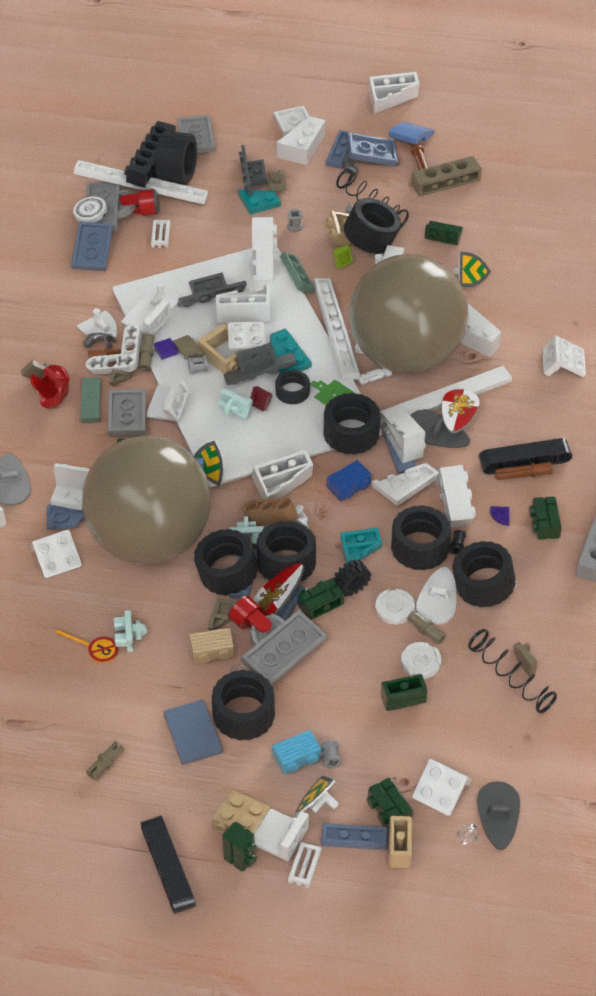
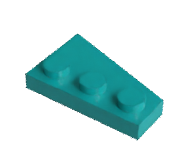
M286 328L270 334V342L275 358L293 353L296 359V364L291 367L278 369L279 375L287 370L304 371L312 367V362Z

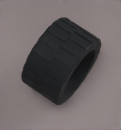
M164 131L158 140L155 153L157 178L173 183L188 184L193 177L196 167V138L190 133Z
M363 198L355 202L344 223L343 230L345 236L354 246L368 253L379 254L386 251L387 245H392L401 228V219L398 213L385 202L374 198Z
M355 393L338 395L329 401L324 411L323 434L326 443L332 449L344 454L354 455L364 453L376 445L380 432V409L375 401L371 400L368 396ZM344 420H358L365 423V425L349 428L338 423Z
M425 505L411 506L399 512L392 524L391 551L394 558L400 564L413 570L433 569L439 566L449 554L450 522L441 511ZM415 532H424L434 536L436 540L429 543H415L407 539L406 536Z
M280 521L265 527L257 538V565L259 572L265 579L270 581L286 568L301 563L304 565V572L299 583L306 580L313 574L316 567V538L313 532L305 525L291 521ZM281 550L298 552L289 556L275 554V552Z
M221 529L211 532L202 538L195 549L194 561L201 582L212 593L214 592L218 595L239 593L251 585L257 576L258 563L251 541L244 533L238 530ZM227 555L241 557L235 565L229 568H211L213 563L221 557Z
M480 541L465 546L457 553L453 560L452 569L458 594L466 603L472 606L491 607L500 604L513 593L516 578L512 558L508 550L502 547V545L491 541ZM493 568L499 570L495 576L489 579L475 580L469 578L471 574L480 569Z
M240 670L225 674L216 682L212 690V712L215 725L222 734L232 739L251 740L252 738L260 737L268 731L275 718V695L273 686L267 678L255 671ZM238 697H251L262 704L258 709L249 713H236L225 706L229 701Z

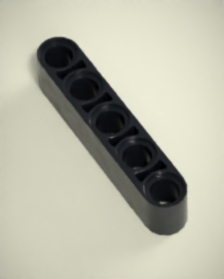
M558 438L486 449L479 453L478 458L485 474H495L496 469L531 465L532 462L534 464L551 462V465L566 463L572 459V453L567 440Z
M160 815L140 822L145 841L173 913L176 914L196 907L193 893L163 817Z

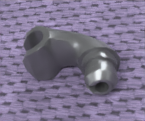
M348 151L343 163L344 168L350 169L353 173L357 174L359 169L353 165L357 160L350 159Z
M102 332L88 334L83 341V345L86 348H90L92 344L98 341L105 342L108 349L112 347L110 342L116 343V339L112 334Z

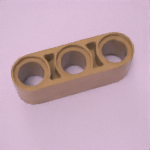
M289 498L251 500L242 507L245 516H248V521H256V526L270 525L280 521L294 522L298 519V513Z

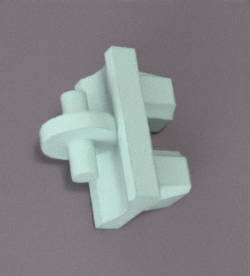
M220 390L218 407L224 409V413L227 415L233 413L244 419L248 418L253 400L249 397L243 398L238 396L237 392L233 390Z
M244 516V522H237V527H230L229 529L244 533L247 538H251L252 547H257V538L264 529V526H256V521H248V516Z
M131 610L125 611V616L114 618L115 631L126 630V633H115L116 647L127 646V652H133V636L136 640H141L142 636L147 633V627L141 624L139 620L135 621V624L132 625Z

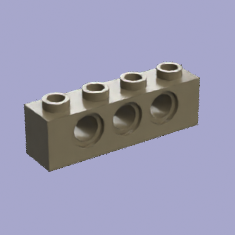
M470 156L413 171L412 186L419 197L480 181L482 168L475 157Z

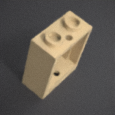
M226 323L197 340V344L203 354L206 355L207 361L223 374L240 368L236 353L226 359L215 350V348L228 341V325Z

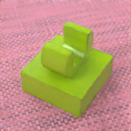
M345 245L332 251L336 268L342 269L354 262L350 246Z

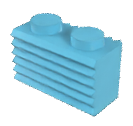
M307 730L272 745V755L283 774L293 773L306 764H315L321 758V747L311 730Z

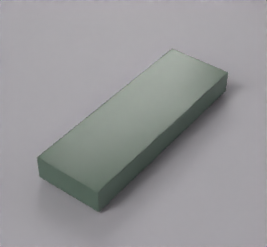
M283 252L280 258L297 289L312 294L315 290L297 256Z
M100 377L82 378L81 423L100 422Z

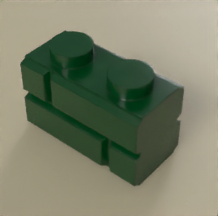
M555 496L534 498L532 506H529V516L534 519L532 521V532H536L538 540L548 538L559 539L562 527Z
M333 578L327 581L321 580L316 586L310 589H303L297 595V604L300 610L310 620H313L343 605L344 593L337 586Z
M422 674L381 683V697L386 711L427 702V687Z
M387 778L369 787L368 797L366 798L367 803L371 809H376L378 819L382 825H387L389 828L391 816H410L412 818V808L391 778Z
M233 822L222 834L223 857L225 861L234 864V867L240 871H245L247 867L253 866L257 859L255 855L257 845L255 844L254 833L248 829L244 830L242 825Z

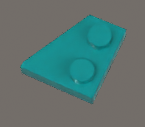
M238 190V196L249 215L281 206V201L275 191L252 190V195H249L248 190Z
M378 528L340 533V541L346 564H349L351 560L353 562L355 559L362 560L382 547Z

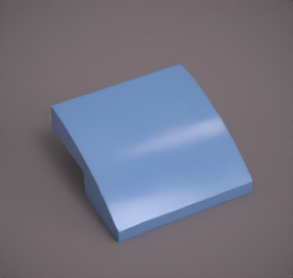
M403 122L391 128L388 133L389 137L416 145L421 140L427 141L435 133V130Z

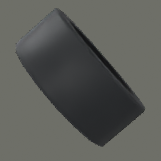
M298 370L282 372L275 381L276 396L286 404L304 402L310 394V380L308 376ZM288 383H298L303 386L301 390L292 392L282 387Z

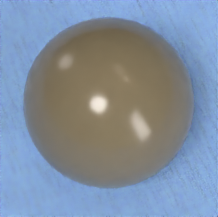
M402 254L378 262L362 276L351 297L349 320L356 343L370 360L390 371L418 373L440 365L458 348L467 328L468 304L460 282L447 267L426 256Z
M131 437L112 445L95 460L88 471L83 485L82 510L92 536L107 552L130 563L158 564L178 557L197 541L209 518L211 494L207 477L201 465L185 448L161 437Z

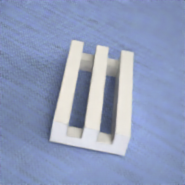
M153 220L151 248H155V245H158V248H161L162 245L168 248L170 220ZM157 224H160L159 239L155 240ZM164 224H166L165 241L162 240Z
M304 842L300 843L288 877V883L296 882V885L301 886L303 884L306 888L310 887L322 847ZM304 849H308L299 877H297L295 874ZM316 851L307 878L304 879L312 852Z

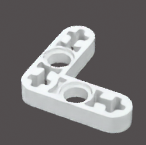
M129 324L125 327L121 354L89 358L86 361L89 373L92 375L111 374L113 369L127 372L134 371L139 364L142 337L139 326ZM135 345L133 350H127L128 346ZM116 361L113 367H108L110 362Z

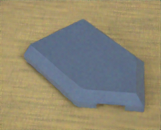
M51 504L47 506V530L75 528L85 520L82 510Z

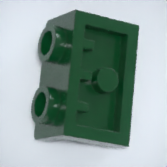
M429 221V224L425 227V239L458 245L463 227Z

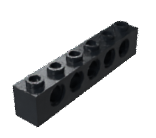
M157 121L151 127L150 133L146 134L145 141L141 142L140 149L136 150L135 157L131 158L130 165L126 166L124 173L126 175V183L143 188L146 187L155 172V153L158 140L164 131L175 132V125Z

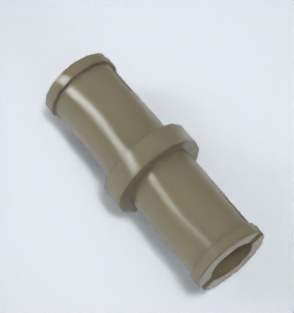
M151 334L143 336L142 348L139 351L141 356L138 368L143 371L150 370L151 357L154 355L153 343L155 337Z
M416 610L409 614L408 621L415 625L422 635L426 634L437 645L444 640L445 634L437 629L431 620H426Z
M114 741L104 753L98 755L95 763L86 770L89 777L93 776L91 779L96 780L106 768H110L113 765L112 762L124 751L121 744L117 746L119 743Z

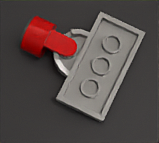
M106 181L87 184L86 197H100L107 205V213L96 223L113 224V231H118L119 219L131 213L148 216L156 215L160 211L159 197L155 189L141 190L139 193L131 194L130 190H121V185Z
M249 595L242 596L232 605L228 612V618L241 630L247 627L251 629L250 640L254 647L241 657V661L250 670L262 674L263 677L270 681L271 685L276 683L327 640L328 635L300 610L284 621L281 617L272 613L265 616L261 613L262 607Z

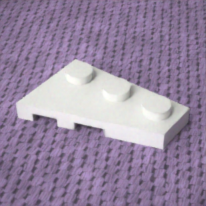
M424 463L405 470L403 474L397 476L392 474L387 476L385 480L379 481L377 479L371 481L375 490L393 504L399 506L436 481L439 472L429 464Z

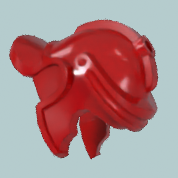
M50 365L44 368L42 379L34 376V374L30 376V382L33 388L39 392L41 396L40 404L44 408L57 407L69 392L70 377L62 366Z

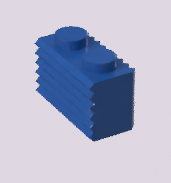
M356 460L329 475L326 487L340 501L349 499L355 492L357 493L368 488L371 484V473L368 472V469L361 462Z

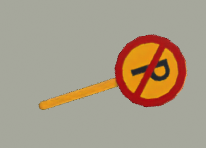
M58 629L55 631L57 634L89 646V655L96 662H110L118 654L119 650L116 647L115 640L110 637H98L90 643Z

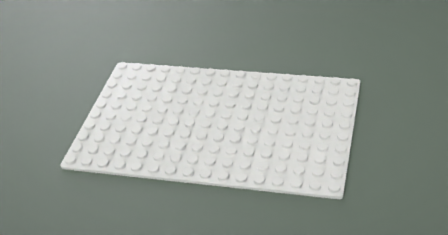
M278 247L274 248V250H277V261H274V280H253V251L250 248L113 287V293L124 316H126L141 299L144 300L149 289L152 286L157 287L158 283L164 284V290L182 297L192 295L188 284L189 281L223 272L227 285L246 281L247 285L243 292L248 291L249 287L258 289L263 288L264 284L269 283L270 321L264 322L265 344L270 343V334L286 328L312 362L311 368L301 371L308 376L310 383L321 380L329 385L332 381L337 380L355 392V394H361L353 379H341L330 339L303 291H299L280 258L281 252ZM216 297L211 298L205 303L196 302L189 307H178L177 305L170 311V317L153 335L155 337L154 343L171 338L173 341L189 335L197 343L198 339L224 324L217 323ZM142 335V337H141V346H140V348H142V344H143V335ZM229 341L215 348L226 359L238 352L229 350ZM153 343L154 355L151 357L150 369L157 384L171 386L175 377L181 378L190 389L180 418L176 421L189 450L194 456L200 447L216 440L224 459L225 470L222 484L252 475L253 466L302 450H306L309 457L335 450L326 443L323 434L326 405L314 398L320 391L310 385L309 397L304 402L286 404L276 396L275 381L279 375L278 370L270 374L259 375L254 379L240 381L235 385H226L223 373L209 361L208 371L198 370L190 374L188 359H184L183 353L178 351L177 355L161 360L154 349ZM288 383L282 388L292 392L301 390L303 386L298 383ZM255 386L272 393V399L267 410L261 411L252 406L246 419L233 413L227 415L224 413V409L218 407L220 390L222 389L227 391L233 390L237 392L238 396L243 398H250ZM344 420L338 423L349 428L365 425V423L358 420ZM380 428L379 436L382 435V430H381V428ZM208 480L209 487L218 486Z

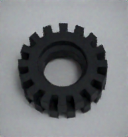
M357 559L354 562L352 560L349 561V564L345 563L344 567H340L338 569L339 572L335 573L336 577H333V580L345 596H353V593L357 594L358 590L362 591L364 589L363 586L368 585L367 581L371 580V572L361 560Z

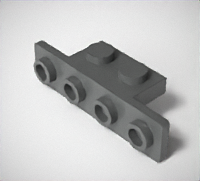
M241 145L242 151L239 152L244 189H248L249 195H252L251 186L267 184L264 160L247 162L245 145Z
M223 272L191 280L188 284L192 295L179 298L177 304L178 307H189L199 301L200 303L208 302L218 294L236 290L240 293L244 291L247 283L246 281L227 285Z
M270 342L236 353L240 369L225 373L223 376L226 385H235L240 381L254 379L265 373L270 374L281 368H289L296 364V359L293 353L275 358Z

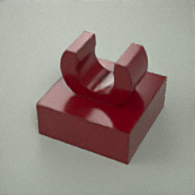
M258 386L253 387L250 396L253 400L252 406L261 411H266L271 402L272 393Z

